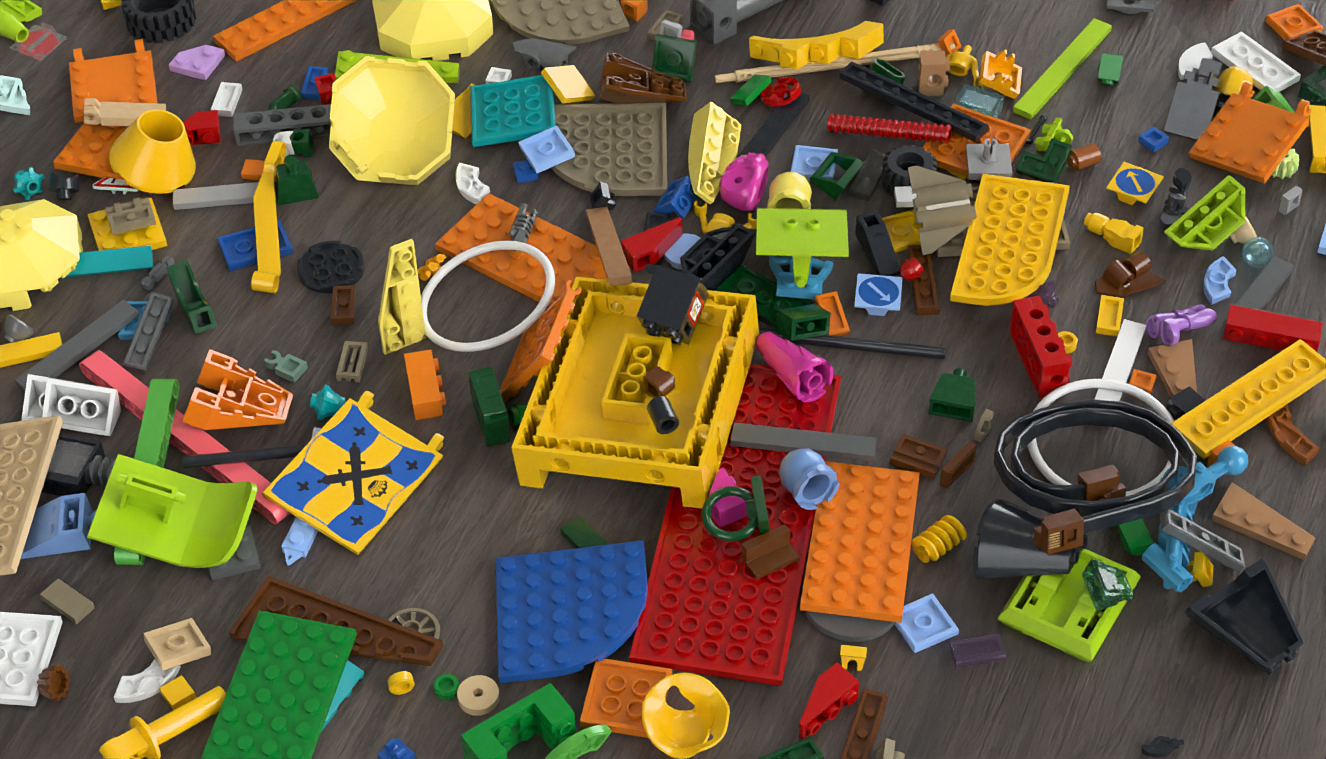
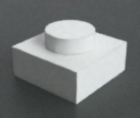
M491 67L486 78V84L510 80L512 77L511 70Z

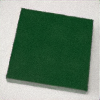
M657 34L655 37L652 69L671 77L680 78L686 82H692L697 41Z

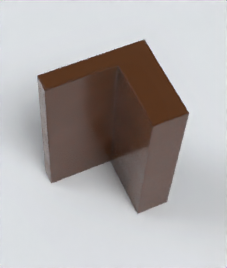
M785 524L742 543L741 559L756 580L800 560L799 555L790 545V530Z

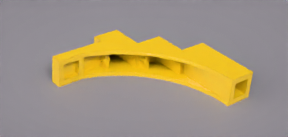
M864 21L853 28L841 32L811 38L770 39L759 36L749 38L750 58L778 62L780 67L796 70L810 61L830 64L840 56L860 59L884 43L883 24Z

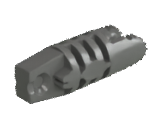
M521 203L508 234L511 237L510 241L526 243L538 211L534 210L530 215L526 214L525 211L528 206L526 203Z

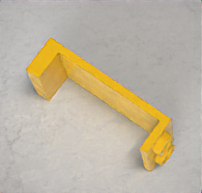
M1309 105L1308 108L1311 109V113L1308 116L1309 124L1307 127H1310L1313 153L1310 172L1326 173V106Z

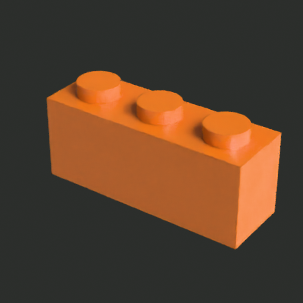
M432 350L404 354L415 420L443 416L442 406H446L444 392H439V389H443L441 375H436V372H440L438 358L433 359Z

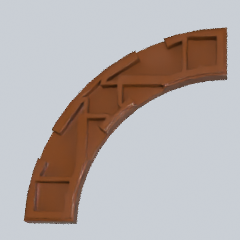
M1288 404L1265 418L1266 424L1275 440L1296 461L1306 466L1318 454L1320 447L1311 442L1292 423Z

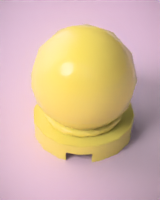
M785 172L777 175L769 187L767 208L811 209L812 191L807 179L797 172Z

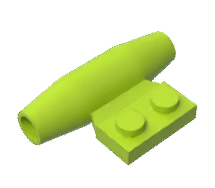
M0 0V35L19 43L24 42L29 36V31L21 22L32 21L41 16L42 8L30 0Z

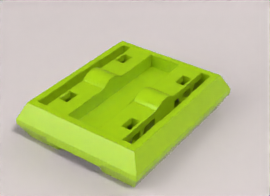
M1083 549L1078 563L1073 566L1069 574L1023 576L998 616V620L1014 630L1058 648L1084 662H1092L1141 576L1126 566ZM1112 584L1118 585L1119 587L1105 612H1102L1107 592L1110 591ZM1035 588V589L1033 590L1032 594L1030 595V597L1028 598L1027 602H1026L1025 605H1024V602H1025V600L1027 599L1028 595L1030 594V592L1032 591V589ZM1100 617L1101 619H1099L1089 638L1081 637L1084 635L1087 626L1092 628L1097 618Z

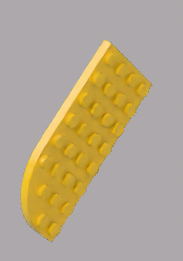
M983 174L974 205L977 218L973 219L972 224L968 227L950 301L983 306L1000 305L1022 299L1036 291L1048 278L1053 265L1070 186Z

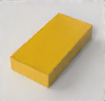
M1101 295L1096 327L1097 334L1118 337L1124 298Z

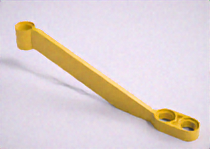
M273 141L265 159L263 173L253 197L258 271L253 273L251 287L253 291L274 294L278 290L281 274L274 176H276V166L283 164L286 156V143L280 141Z

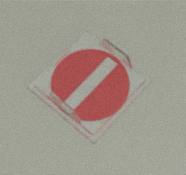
M41 22V27L34 25L29 30V36L24 42H15L10 49L43 61L67 37L57 33L52 25Z

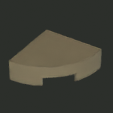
M988 409L984 411L978 423L974 440L978 442L984 441L992 429L993 411Z

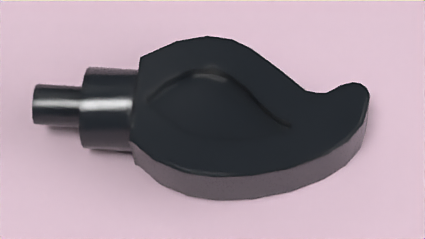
M1159 736L1150 745L1143 744L1141 751L1149 757H1165L1173 749H1178L1179 745H1184V740Z

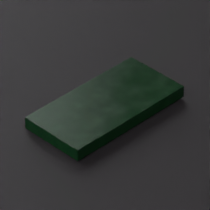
M740 265L715 289V291L755 295L758 320L775 329L777 310L814 304L806 299L776 296L777 283L744 265Z

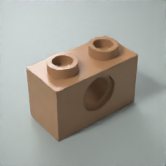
M920 51L917 76L919 93L925 96L944 95V88L948 87V75H946V72L950 70V61L946 59L945 51Z

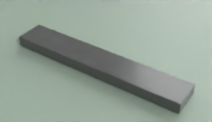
M122 300L15 379L16 384L26 391L28 374L56 378L139 316L138 311L125 300Z
M735 422L731 437V446L782 452L809 448L821 456L873 462L877 438Z

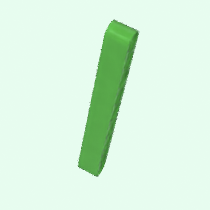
M177 379L151 380L134 459L164 468L179 396V383ZM116 546L114 550L116 565H143L145 561V555Z

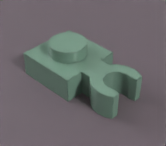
M274 350L271 352L272 359L274 360L264 359L266 368L275 369L276 375L293 383L308 369L306 361L290 354L283 358L278 351Z

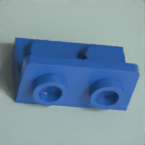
M687 175L671 182L667 187V192L662 195L653 211L655 213L668 214L675 212L681 219L685 218L698 196L693 191L690 177Z

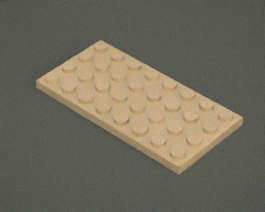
M59 415L0 424V575L15 574L17 572L63 423Z

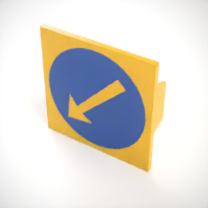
M1123 162L1106 189L1116 192L1118 200L1133 205L1136 201L1147 204L1164 176Z

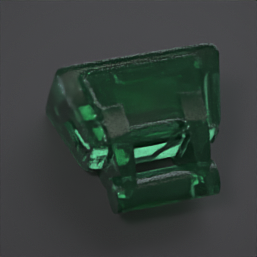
M1096 559L1090 560L1082 572V577L1096 610L1112 607L1121 601H1130L1134 598L1124 571Z

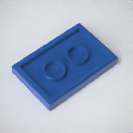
M277 220L280 257L293 254V248L280 220ZM255 227L217 238L229 272L258 264Z

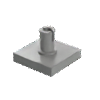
M990 138L985 139L984 144H966L968 180H981L983 174L1012 178L1009 144H998V141L993 138L991 144H989Z

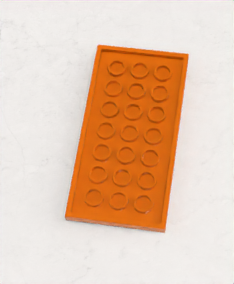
M488 193L435 243V248L437 251L454 258L460 253L481 244L510 241L511 237L508 234L519 208ZM536 217L526 244L543 252L553 266L555 287L548 307L561 296L562 286L568 280L571 281V289L576 277L607 280L596 245ZM496 250L474 256L462 262L468 267L540 302L546 286L544 268L536 258L525 252Z
M825 461V464L837 473L839 488L829 502L824 500L816 506L800 610L902 623L920 472Z

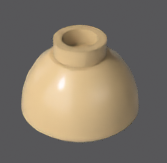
M1246 216L1245 223L1230 235L1234 244L1239 242L1249 245L1256 243L1258 239Z

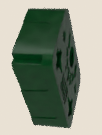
M487 367L468 371L471 399L486 446L510 442L507 411L493 368Z

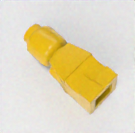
M1088 213L1084 219V225L1087 226V229L1095 234L1103 235V238L1113 248L1131 255L1142 243L1143 227L1139 225L1133 226L1127 221L1113 218L1110 220L1100 213Z

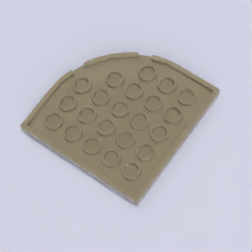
M490 0L499 18L502 21L505 20L511 29L527 38L565 42L566 45L591 42L629 31L628 21L618 0Z
M666 103L555 104L556 125L575 153L574 158L551 167L563 180L589 192H593L601 181L608 184L609 191L614 193L615 196H662L667 192Z

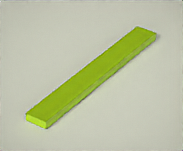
M1094 18L1014 105L1013 112L1031 120L1111 32L1112 25Z

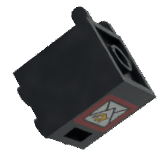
M648 264L645 270L653 276L636 317L648 335L657 337L661 335L671 338V342L681 345L682 342L689 345L709 295L701 278L663 266Z

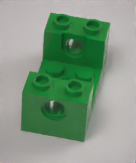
M549 683L461 734L464 759H507V752L513 746L522 741L529 740L535 733H538L548 747L553 750L564 740L576 733L574 711L556 688Z

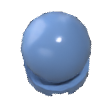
M801 448L790 451L781 461L779 469L781 482L785 489L793 494V498L801 508L806 510L817 509V504L824 500L829 502L837 493L839 488L837 473L825 464L820 454L809 448Z

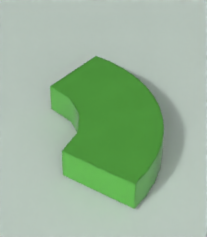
M596 725L581 730L560 743L545 759H577L585 753L597 751L611 734L612 730L608 725Z

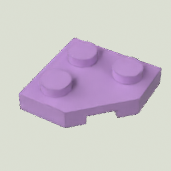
M203 45L178 52L170 62L169 69L175 73L207 80L225 57V51L221 48Z

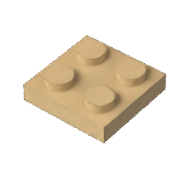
M193 618L143 633L144 641L162 671L211 655V647Z

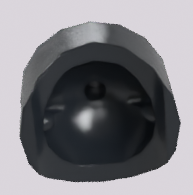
M54 173L49 174V190L57 193L58 200H71L72 193L79 192V174L72 178H62Z

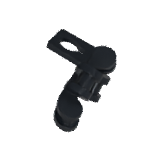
M1178 168L1172 182L1178 189L1169 188L1171 193L1168 195V200H1165L1164 204L1167 205L1164 206V212L1160 217L1161 222L1164 224H1173L1190 209L1183 207L1192 179L1191 173L1185 168Z

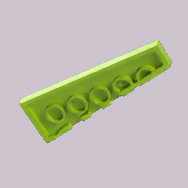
M350 50L338 51L335 71L336 79L340 78L364 57L369 56L388 60V58L404 59L406 62L427 61L445 83H458L459 63L354 53Z

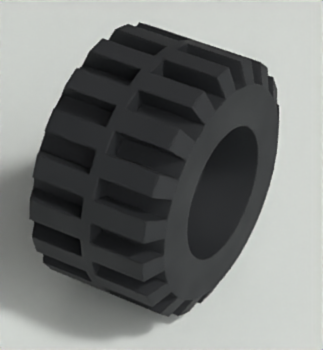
M902 145V147H895L894 151L890 150L885 155L883 161L882 186L885 187L884 190L890 193L892 197H895V187L911 186L908 167L920 166L937 172L935 156H931L932 153L925 151V148H918L915 145Z

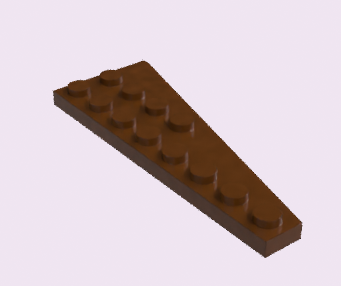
M267 576L229 631L232 639L247 641L260 610L355 629L357 635L349 654L352 656L432 666L443 648L442 640Z

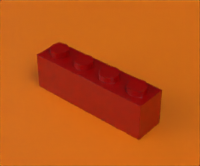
M1230 304L1223 339L1280 351L1301 339L1317 352L1323 322Z

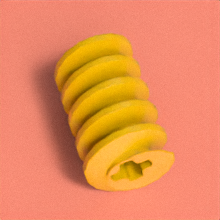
M945 515L940 521H936L933 526L928 527L926 531L916 536L912 540L911 545L914 553L923 563H928L929 560L937 561L939 556L945 555L946 551H950L953 548V545L957 546L960 540H965L967 532L960 521L954 516Z

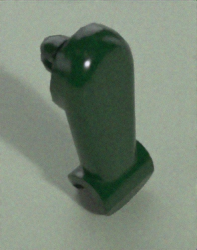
M293 84L283 90V94L270 102L268 109L290 108L293 103L302 98L300 91Z

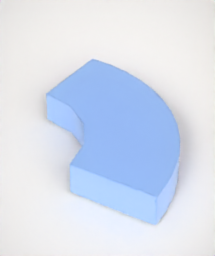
M1224 256L1215 260L1208 267L1204 277L1203 290L1211 305L1230 298L1231 295L1228 281L1236 275L1237 270Z

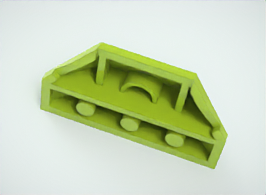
M1228 175L1166 229L1164 233L1180 247L1214 250L1245 223V187Z

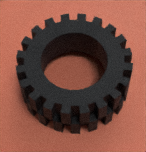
M193 0L121 1L128 32L130 31L133 37L137 35V39L146 38L148 43H152L153 40H157V43H163V39H168V42L173 41L174 36L182 37L183 31L188 33L191 30L190 26L195 25L196 12ZM158 8H171L159 13H148Z

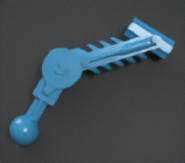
M1227 446L1218 454L1217 462L1208 468L1201 462H1198L1196 465L1194 488L1178 505L1169 509L1193 522L1192 516L1195 514L1198 501L1213 493L1216 479L1224 474L1230 476L1242 474L1249 463L1247 453L1238 446ZM1179 466L1177 484L1173 488L1188 474V467ZM1169 468L1164 473L1163 477L1170 471L1171 468ZM1160 522L1159 544L1156 545L1154 543L1149 546L1143 553L1142 560L1163 579L1162 585L1165 589L1173 588L1176 592L1179 591L1181 593L1192 583L1194 577L1185 569L1189 565L1190 545L1172 535L1166 534L1161 530Z

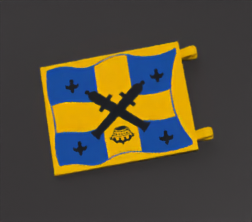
M369 391L363 393L358 403L349 398L262 493V496L356 555L360 554L443 458V455L437 452L443 447L442 441L444 437L436 433L428 445L414 438L368 409L374 402L372 399L374 394Z

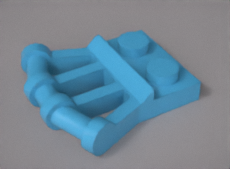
M773 255L769 257L770 268L777 278L776 296L814 300L816 295L822 294V283L833 268V262L828 260L824 262L811 256L808 282L805 287L799 288L797 284H794L793 256L777 257ZM790 265V272H783L780 266ZM811 267L820 269L821 271L818 275H812Z

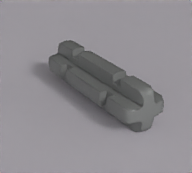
M165 256L140 281L141 288L150 291L167 274L166 267L175 264L173 258Z

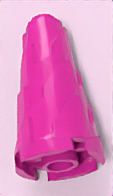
M764 332L757 337V350L764 360L777 372L776 375L785 383V386L796 398L802 402H812L826 392L823 387L825 384L831 385L834 375L833 367L828 361L771 332Z

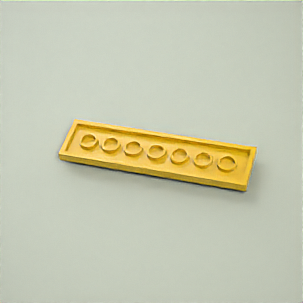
M1300 339L1171 424L1187 439L1192 449L1205 459L1211 455L1212 450L1227 440H1234L1326 378V359Z

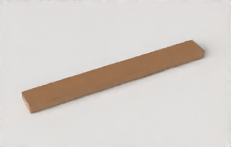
M608 208L586 209V217L609 286L631 284L632 275Z

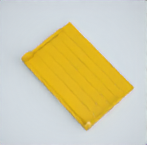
M470 84L455 99L452 133L465 139L472 134L470 86H475L474 84Z

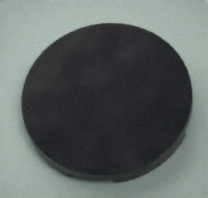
M325 241L308 248L309 251L297 263V271L301 283L308 289L319 293H333V286L355 285L364 273V260L361 252L356 247L341 244V241Z

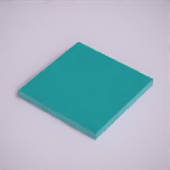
M543 75L470 86L473 147L527 139L556 126L554 91Z

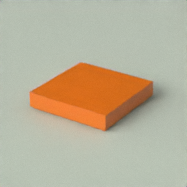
M1300 4L1268 14L1265 17V22L1284 40L1313 30L1320 32L1323 30V26Z

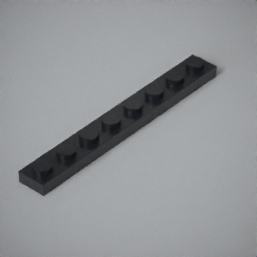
M852 61L839 72V79L939 126L940 124H943L945 127L950 125L952 132L977 143L989 130L988 124Z

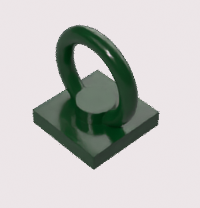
M761 475L751 477L752 493L741 487L727 486L714 491L707 497L702 507L701 517L706 530L712 536L723 541H738L751 535L757 526L759 535L770 531ZM727 496H736L745 500L748 524L737 531H724L718 528L711 517L712 508L718 500Z

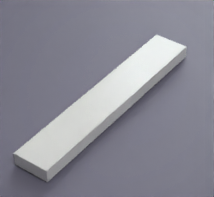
M1124 319L1102 379L1127 383L1146 330V325ZM1098 388L1095 399L1120 401L1123 392Z

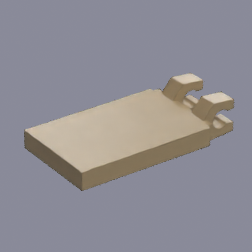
M85 98L84 115L86 116H84V123L94 125L101 123L103 126H130L142 113L148 110L158 109L166 111V104L99 102L96 98Z

